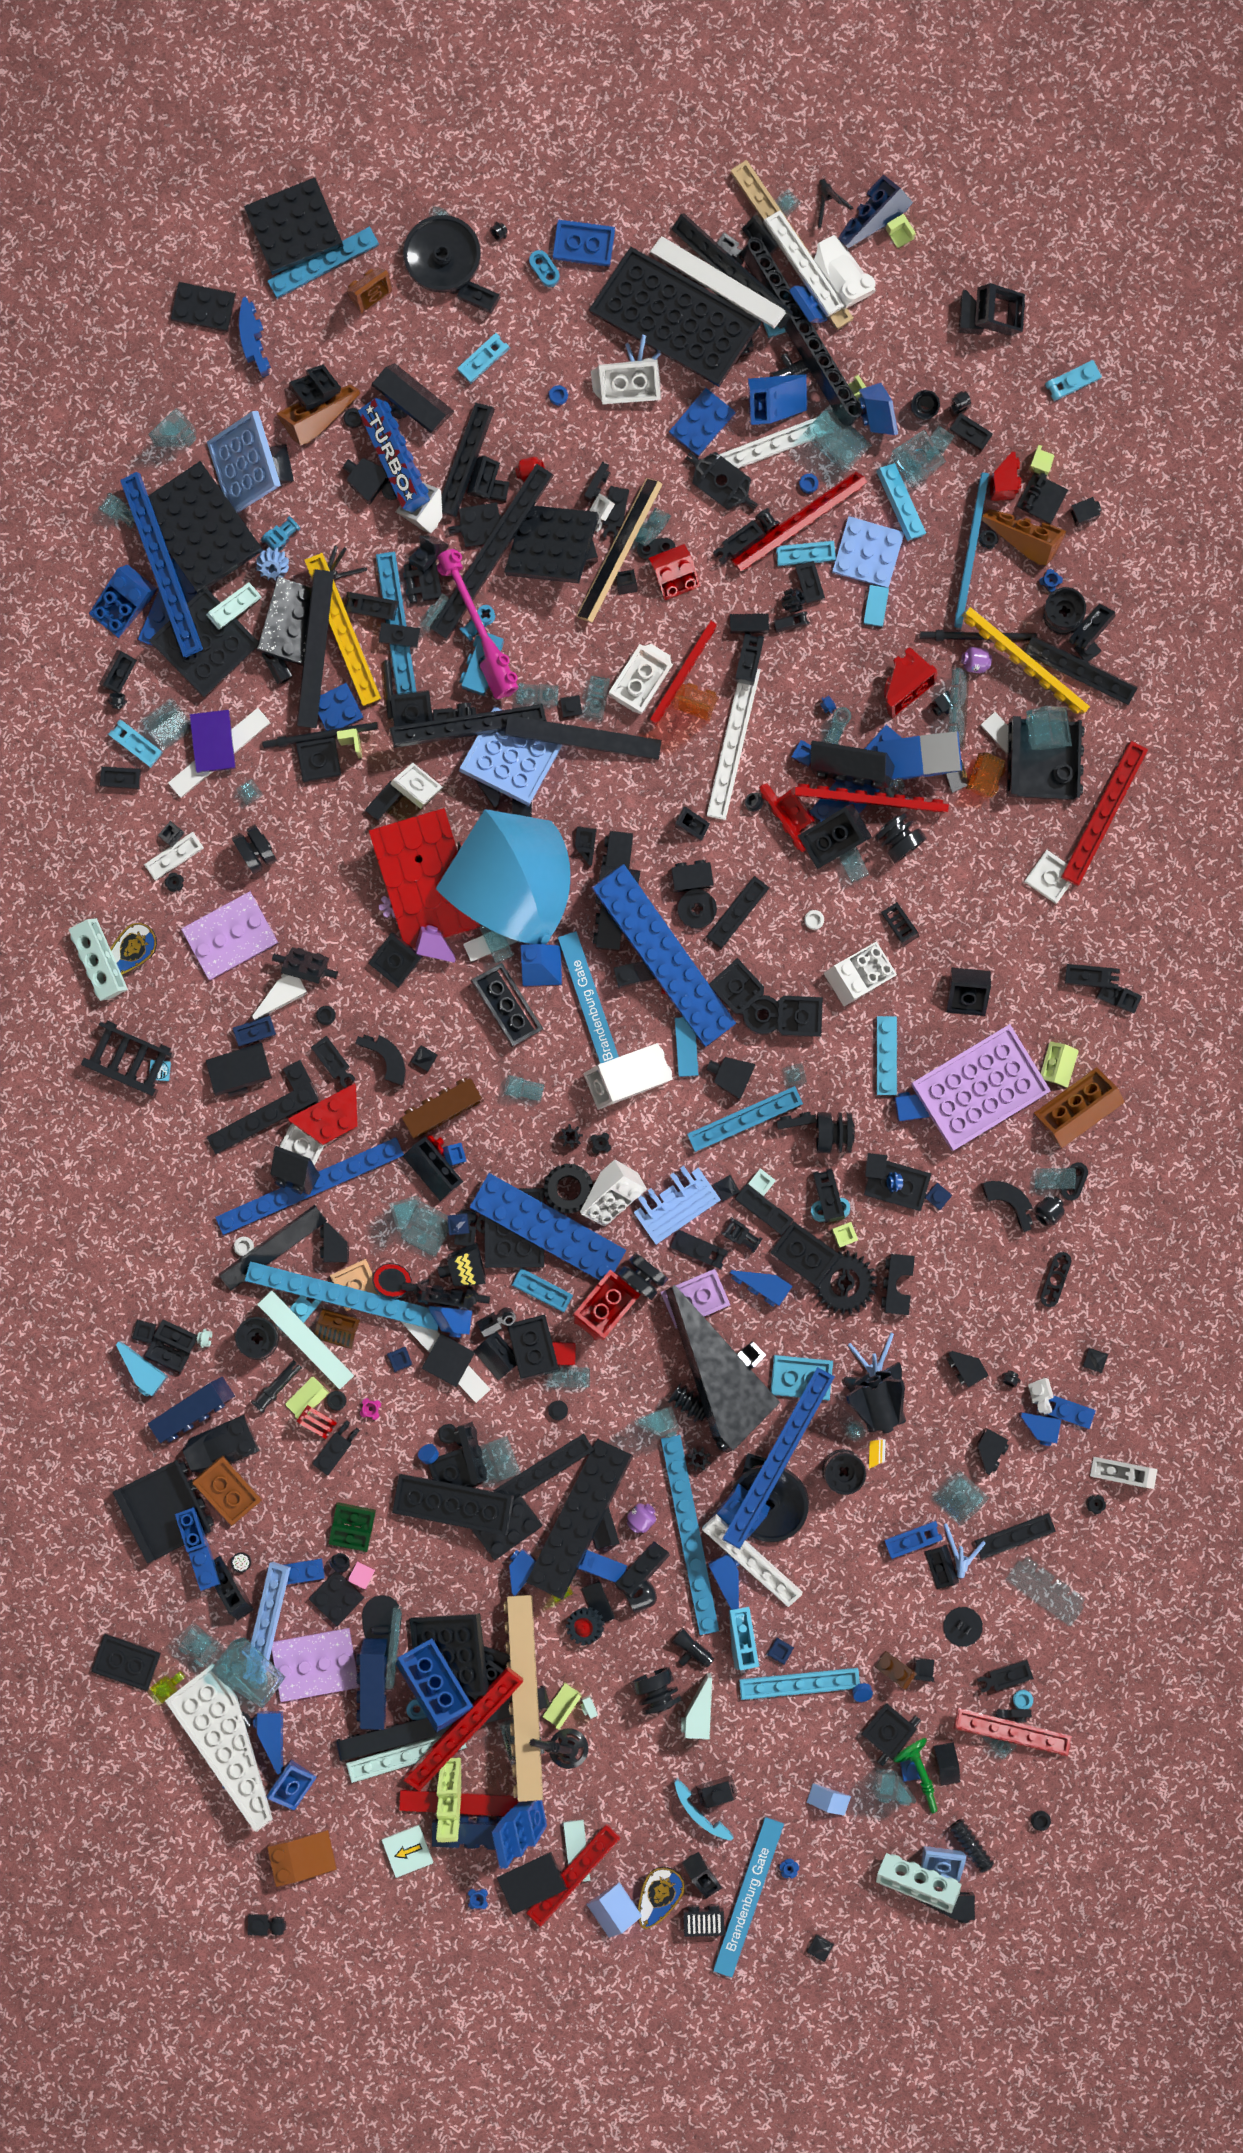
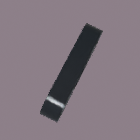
M1059 1252L1053 1257L1040 1295V1301L1046 1307H1053L1059 1301L1072 1262L1070 1255L1066 1252ZM1062 1255L1065 1256L1067 1264H1063L1061 1270H1065L1064 1274L1060 1271H1053L1054 1267H1059L1060 1262L1057 1261V1258H1061ZM1053 1274H1058L1061 1277L1059 1285H1053L1050 1282V1277ZM1048 1285L1051 1288H1058V1292L1053 1291L1052 1297L1055 1298L1054 1302L1050 1301L1049 1304L1046 1303L1047 1300L1044 1298L1045 1295H1049L1051 1290L1047 1289Z

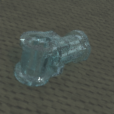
M108 492V497L102 506L98 507V510L117 522L118 520L123 521L131 529L135 524L132 512L127 509L126 504L118 497Z
M845 707L836 709L833 714V722L826 738H823V742L839 745L838 742L845 726L851 720L849 709ZM844 713L847 720L839 721V716L837 715Z

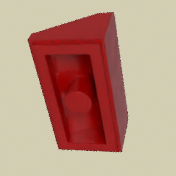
M552 1342L558 1365H575L576 1343Z

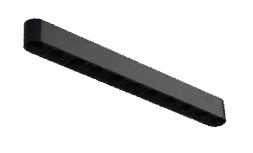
M755 237L749 239L741 251L744 262L752 275L793 312L784 329L839 421L845 426L853 425L862 413L859 402L813 325L808 321L789 292V285L764 243Z
M545 1685L537 1689L538 1710L550 1706ZM512 1695L485 1723L513 1716L510 1715L509 1703H513ZM426 1717L420 1720L405 1721L401 1725L386 1726L384 1730L375 1729L367 1731L363 1735L348 1736L344 1740L337 1739L335 1740L339 1761L443 1735L454 1723L436 1733Z

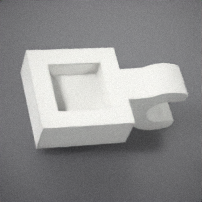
M601 494L597 496L589 510L599 514L595 528L597 532L602 527L601 520L606 521L615 505Z
M1043 1378L1028 1384L1032 1402L1038 1404L1039 1413H1044V1415L1052 1413L1049 1399L1054 1397L1049 1379Z

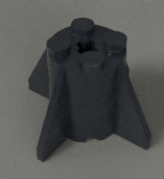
M896 1362L884 1371H877L876 1375L872 1377L866 1374L862 1377L846 1376L843 1378L846 1387L850 1391L846 1395L847 1403L866 1423L868 1432L882 1430L884 1434L890 1433L894 1430L893 1427L906 1422L903 1411L905 1385L902 1380L900 1362Z

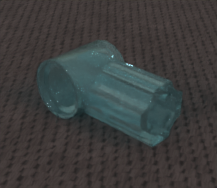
M507 1075L503 1094L515 1096L516 1098L524 1097L541 1101L545 1084Z

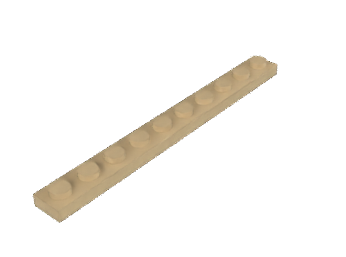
M747 160L731 169V175L763 221L776 212L781 211ZM843 308L828 317L836 330L853 321V316L847 308Z

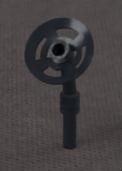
M571 1728L558 1731L547 1742L537 1739L530 1740V1746L544 1749L550 1754L551 1759L556 1765L566 1769L580 1766L587 1758L589 1751L585 1736L578 1730ZM567 1734H573L577 1736L580 1740L577 1741L573 1737H567ZM559 1737L562 1740L560 1744L556 1742ZM568 1740H571L576 1744L573 1745L572 1743H568ZM584 1747L581 1758L577 1760L575 1757L578 1754L579 1748ZM562 1754H565L566 1756H570V1758H566V1757L562 1756ZM560 1757L564 1761H570L571 1764L563 1763L557 1758Z

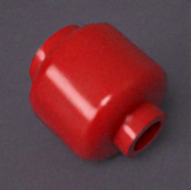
M535 456L521 459L518 467L515 469L517 478L521 479L524 483L536 464L545 469L543 461Z

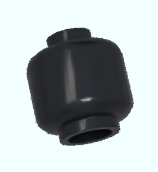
M1045 1197L1035 1209L1036 1219L1044 1226L1055 1225L1065 1213L1063 1202L1057 1197Z

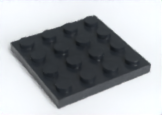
M315 177L244 206L272 275L344 246Z
M534 506L515 535L504 570L506 576L579 584L598 522V512Z
M208 589L197 594L187 603L203 650L184 657L170 620L149 639V642L203 698L249 656L259 643L236 618L220 630L213 624L206 614L221 602Z
M480 1613L409 1618L412 1649L433 1639L466 1696L486 1695L488 1681Z

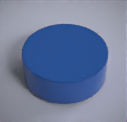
M561 385L552 387L549 391L550 402L557 406L566 403L568 399L566 388Z
M805 474L799 481L801 491L806 494L814 493L819 485L817 477L813 474Z
M433 1444L424 1445L418 1452V1458L424 1464L433 1463L439 1456V1451Z
M861 1683L853 1688L852 1694L855 1701L865 1702L872 1698L873 1691L869 1684Z

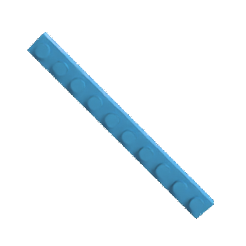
M254 1262L249 1264L245 1278L247 1282L438 1330V1324L427 1307L397 1299L385 1298L381 1295Z
M681 1435L661 1438L699 1633L703 1635L718 1632L719 1627Z

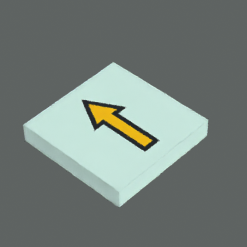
M420 1825L382 1839L396 1878L434 1863Z

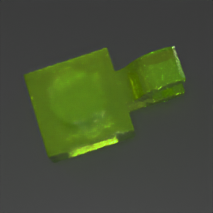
M182 1671L171 1679L165 1675L150 1689L158 1700L164 1703L166 1699L178 1691L175 1685L186 1676Z

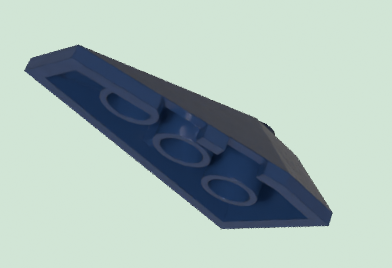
M884 174L867 192V195L870 196L867 203L858 206V217L850 219L838 237V240L847 248L883 228L887 223L905 213L913 204V201L906 193Z

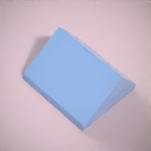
M924 1846L921 1868L934 1870L943 1877L954 1878L960 1882L966 1855L963 1851Z
M620 1882L587 1903V1906L609 1938L622 1934L642 1917Z

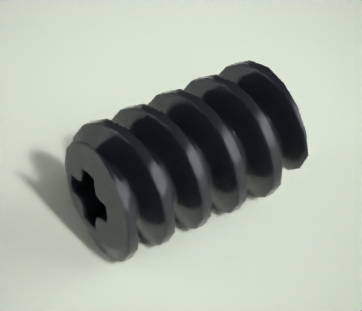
M680 1383L670 1396L668 1403L676 1401L674 1407L682 1406L681 1413L688 1410V1418L694 1415V1423L699 1420L702 1422L706 1415L702 1403L699 1402V1394L693 1398L694 1391L691 1390L687 1393L688 1386L685 1385L680 1388Z

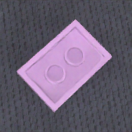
M715 1269L676 1285L703 1317L730 1306V1302ZM664 1290L660 1293L677 1328L666 1291Z

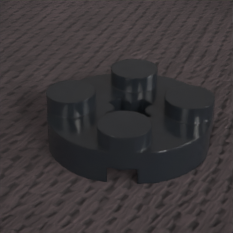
M690 890L682 896L678 903L679 918L684 925L690 928H705L713 922L716 916V901L704 890ZM695 904L703 908L700 914L692 912L691 908H694Z

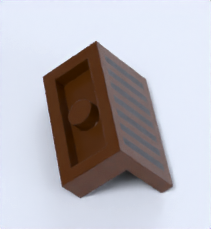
M322 1309L317 1321L315 1335L322 1341L352 1349L360 1319Z

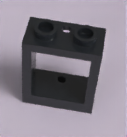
M992 283L977 287L975 326L1008 336L1023 332L1025 294ZM995 298L1008 302L1007 324L994 320Z

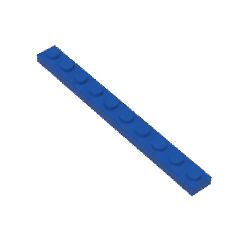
M135 472L120 481L182 655L188 657L203 650L141 474Z
M393 1138L318 1171L320 1176L310 1195L305 1193L297 1194L291 1188L285 1186V1188L277 1189L215 1218L222 1234L225 1235L398 1159L404 1153L397 1138Z
M817 1367L722 1540L741 1549L835 1376Z

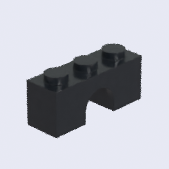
M891 1253L889 1257H886L885 1269H888V1275L883 1278V1289H886L885 1297L881 1298V1308L884 1309V1313L909 1315L911 1295L901 1294L896 1288V1282L903 1275L913 1276L915 1256Z

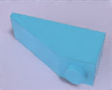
M119 1341L116 1346L135 1384L140 1387L138 1391L146 1397L149 1395L154 1396L168 1376L123 1342Z
M744 1607L729 1610L731 1649L735 1669L745 1670L759 1667L750 1608Z

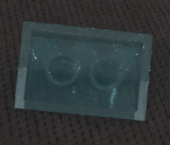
M830 405L803 433L845 474L872 446L852 425H843Z

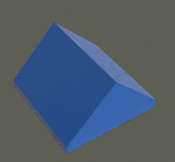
M291 1760L266 1797L295 1811L317 1777Z

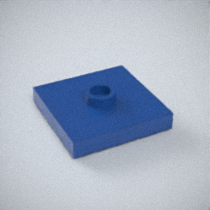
M793 286L789 290L809 322L824 323L828 320V317H826L807 287Z

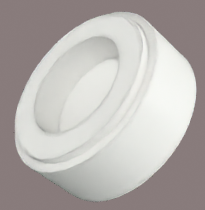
M817 910L809 911L804 919L805 925L811 930L821 928L824 923L823 914Z
M240 1237L234 1243V1250L239 1256H244L254 1249V1243L248 1237Z

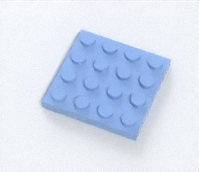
M258 411L250 412L207 441L221 491L237 513L281 486Z
M494 706L491 712L500 711L501 709ZM505 731L481 734L477 736L459 772L530 806L563 745L505 736Z

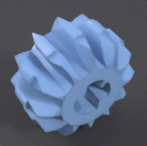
M269 547L267 551L263 550L256 559L257 571H261V577L266 575L267 580L273 578L276 581L278 576L283 578L289 569L288 557H285L284 551L279 553L278 548L272 551Z

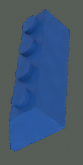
M433 1639L424 1642L397 1658L396 1666L436 1733L454 1723L473 1708Z

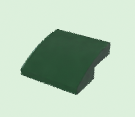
M337 1502L329 1545L368 1552L376 1510Z

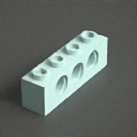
M97 918L87 919L70 928V938L76 945L79 952L78 956L86 968L87 977L91 980L94 986V993L99 1000H109L127 991L128 988Z
M887 1853L876 1880L879 1884L950 1913L953 1911L962 1885L954 1878L943 1877L934 1870H926L915 1862L909 1863L895 1854L890 1855ZM901 1871L904 1872L905 1875L899 1876L896 1874V1872ZM921 1879L924 1883L919 1884L915 1880ZM934 1887H940L943 1891H936Z

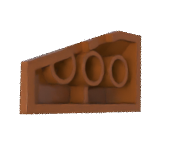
M989 509L981 518L983 522L1038 565L1047 566L1054 558L1066 534L1065 530L1051 524L1042 522L1041 527L1032 525L1031 519L1028 518L1016 521L1012 514Z

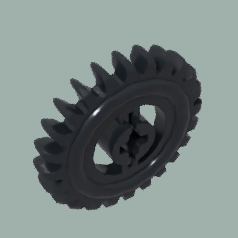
M849 1250L846 1251L845 1256L842 1255L841 1251H838L841 1255L840 1259L820 1286H814L813 1289L820 1291L816 1294V1297H823L820 1304L827 1302V1310L833 1306V1313L840 1309L841 1315H844L847 1309L848 1313L852 1315V1308L860 1312L859 1305L866 1308L867 1306L864 1301L872 1302L869 1294H876L871 1288L878 1286L872 1283V1280L877 1279V1276H871L875 1269L867 1268L870 1261L863 1263L864 1256L857 1259V1252L850 1257ZM843 1268L842 1275L836 1280V1286L841 1290L840 1296H838L832 1290L830 1281L832 1275L837 1270ZM851 1269L859 1278V1288L854 1295L847 1297L848 1291L852 1290L855 1285L854 1278L849 1275ZM845 1277H847L848 1281H851V1284L847 1285L846 1288L840 1284V1281L844 1280Z

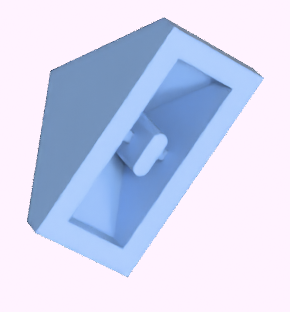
M813 1783L807 1803L825 1812L845 1816L851 1796Z

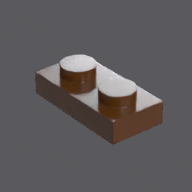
M887 1651L884 1652L875 1666L876 1669L905 1690L917 1674Z

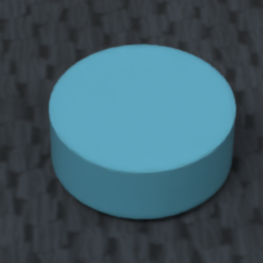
M1018 1690L1013 1696V1703L1018 1709H1029L1033 1704V1696L1027 1690Z

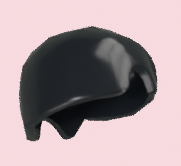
M927 389L917 392L910 403L911 411L921 420H928L934 417L940 409L939 397L934 391Z

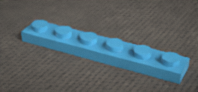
M368 227L343 240V247L298 264L267 280L276 298L282 297L378 246L379 242L371 228Z
M794 1086L692 1131L687 1135L694 1151L697 1152L803 1105Z

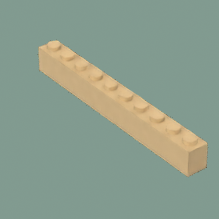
M531 1595L507 1597V1601L504 1602V1613L508 1614L509 1621L505 1622V1633L509 1634L510 1642H506V1652L510 1654L511 1662H507V1667L523 1677V1683L512 1694L513 1703H509L510 1715L514 1716V1723H510L511 1736H515V1744H511L512 1756H516V1764L512 1765L513 1777H517V1785H514V1798L518 1797V1802L543 1800L541 1749L530 1746L531 1739L540 1740L533 1600Z

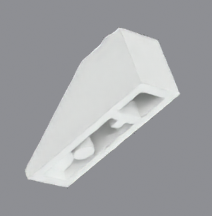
M282 974V978L276 982L253 1014L254 1020L261 1019L308 994L301 979Z
M1094 1457L1090 1476L1154 1489L1157 1469Z

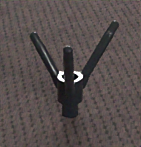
M826 179L819 181L822 194L818 228L822 227L826 200L833 198L838 204L842 203L850 210L853 209L847 201L832 189Z
M334 546L328 564L329 570L334 572L333 580L367 571L365 567L338 573L335 568L347 548L344 547L334 561L338 546Z

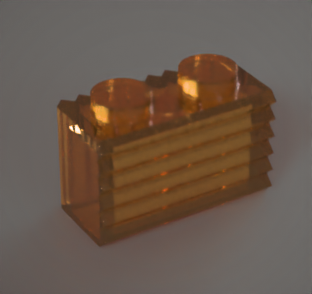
M983 752L979 753L976 758L977 760L975 761L966 789L984 798H992L999 789L997 784L999 778L1005 773L1004 765L1006 761Z

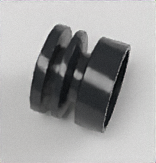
M1062 587L1053 591L1047 598L1044 607L1043 619L1047 628L1057 635L1073 634L1083 623L1085 617L1086 602L1079 591L1069 587ZM1062 610H1065V613H1067L1066 617H1063V614H1061Z
M907 812L887 822L874 837L876 841L884 837L886 838L881 843V847L889 844L892 845L887 855L894 864L903 859L907 852L913 851L927 839L920 828L912 832L909 830L914 824L913 820L904 824V821L910 816Z
M817 1112L816 1128H819V1138L816 1137L817 1153H831L832 1144H836L838 1153L842 1152V1144L845 1145V1152L851 1153L855 1140V1124L852 1119V1113L846 1112L845 1121H843L842 1112H838L836 1121H833L831 1112Z
M252 1317L239 1325L235 1341L242 1354L250 1359L262 1360L275 1352L279 1337L277 1330L271 1322L265 1318ZM256 1334L263 1338V1341H259V1344L252 1340L253 1337H256Z
M847 1449L834 1450L823 1461V1477L834 1492L842 1495L854 1494L865 1483L867 1475L865 1465L853 1451ZM841 1466H842L843 1468H846L847 1474H844V1473L839 1474V1473H840L839 1468H840Z
M670 1667L655 1670V1676L650 1678L645 1674L631 1682L636 1695H646V1697L639 1701L640 1706L649 1704L642 1708L643 1715L663 1712L682 1700L680 1694L672 1695L678 1691L677 1687H667L668 1684L674 1681Z

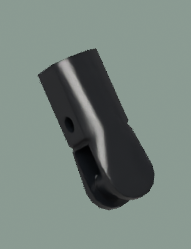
M807 611L773 620L776 633L809 625L810 621H807L806 617ZM799 617L800 623L795 624L794 618Z

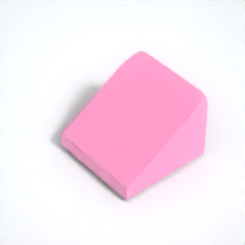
M357 1562L348 1581L366 1589L375 1570Z

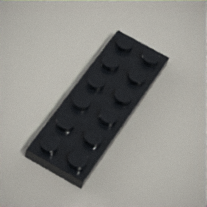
M399 1474L392 1513L507 1535L514 1495Z

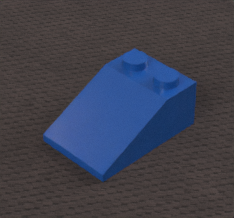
M738 1484L711 1518L717 1514L730 1526L749 1491ZM766 1504L746 1540L766 1518L770 1509Z

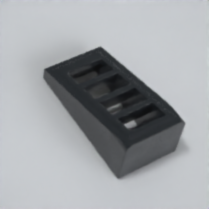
M898 902L881 912L903 947L919 937V932ZM898 910L899 913L891 919L888 917V913L892 914ZM900 917L903 918L902 921L898 922L895 925L893 924V922L899 919ZM904 924H907V925H908L906 928H904V929L901 930L900 932L897 930L898 928H900V927L903 926ZM908 931H912L910 934L906 935L905 937H902V935H904Z

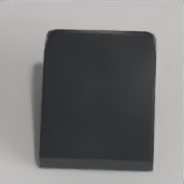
M634 569L617 573L615 578L619 595L638 592Z

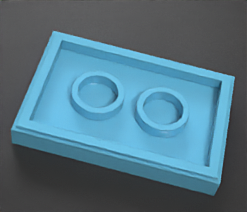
M774 1355L771 1393L773 1395L801 1398L817 1367L832 1375L833 1361ZM831 1385L823 1400H830Z

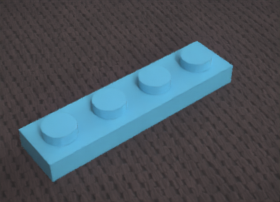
M896 464L879 468L876 472L907 541L924 536L926 531Z
M877 1016V1095H897V1016Z

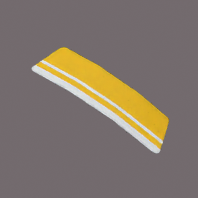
M885 1439L870 1441L869 1469L885 1461Z

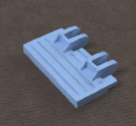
M684 1166L680 1168L682 1174L690 1182L685 1188L680 1183L677 1175L672 1173L670 1176L680 1191L677 1192L672 1185L659 1194L664 1201L663 1203H661L652 1188L649 1189L648 1194L658 1205L653 1210L650 1209L644 1197L641 1195L638 1197L647 1214L645 1215L641 1207L634 1214L655 1244H658L721 1200L699 1168L692 1172L696 1178L695 1181Z

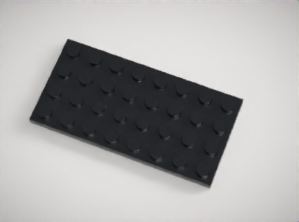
M633 247L629 248L589 309V312L640 342L644 334L646 336L645 345L718 387L721 386L761 324V320Z

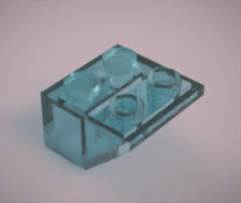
M875 1769L872 1792L878 1798V1801L890 1803V1800L898 1801V1804L910 1806V1803L916 1804V1798L896 1770Z

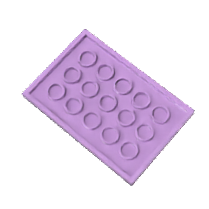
M1010 1024L911 1083V1086L951 1151H954L1051 1092Z

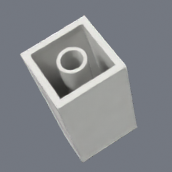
M658 1043L604 1062L583 1073L598 1110L673 1080L672 1071L667 1066L664 1058V1051Z

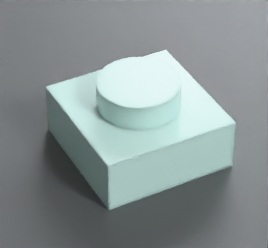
M760 1168L748 1185L764 1196L776 1180Z
M590 1695L582 1698L583 1704H580L584 1715L589 1714L590 1719L598 1716Z

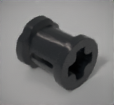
M769 508L762 510L755 516L756 521L759 520L764 527L766 534L780 525L779 521H776L771 515Z

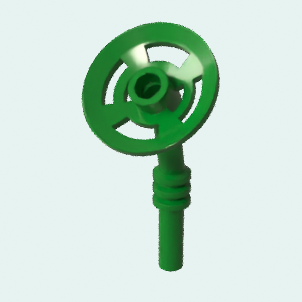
M922 1738L900 1752L893 1761L894 1763L910 1760L911 1763L914 1762L921 1779V1789L926 1796L930 1813H936L938 1809L933 1795V1784L928 1778L919 1753L927 1742V1738Z

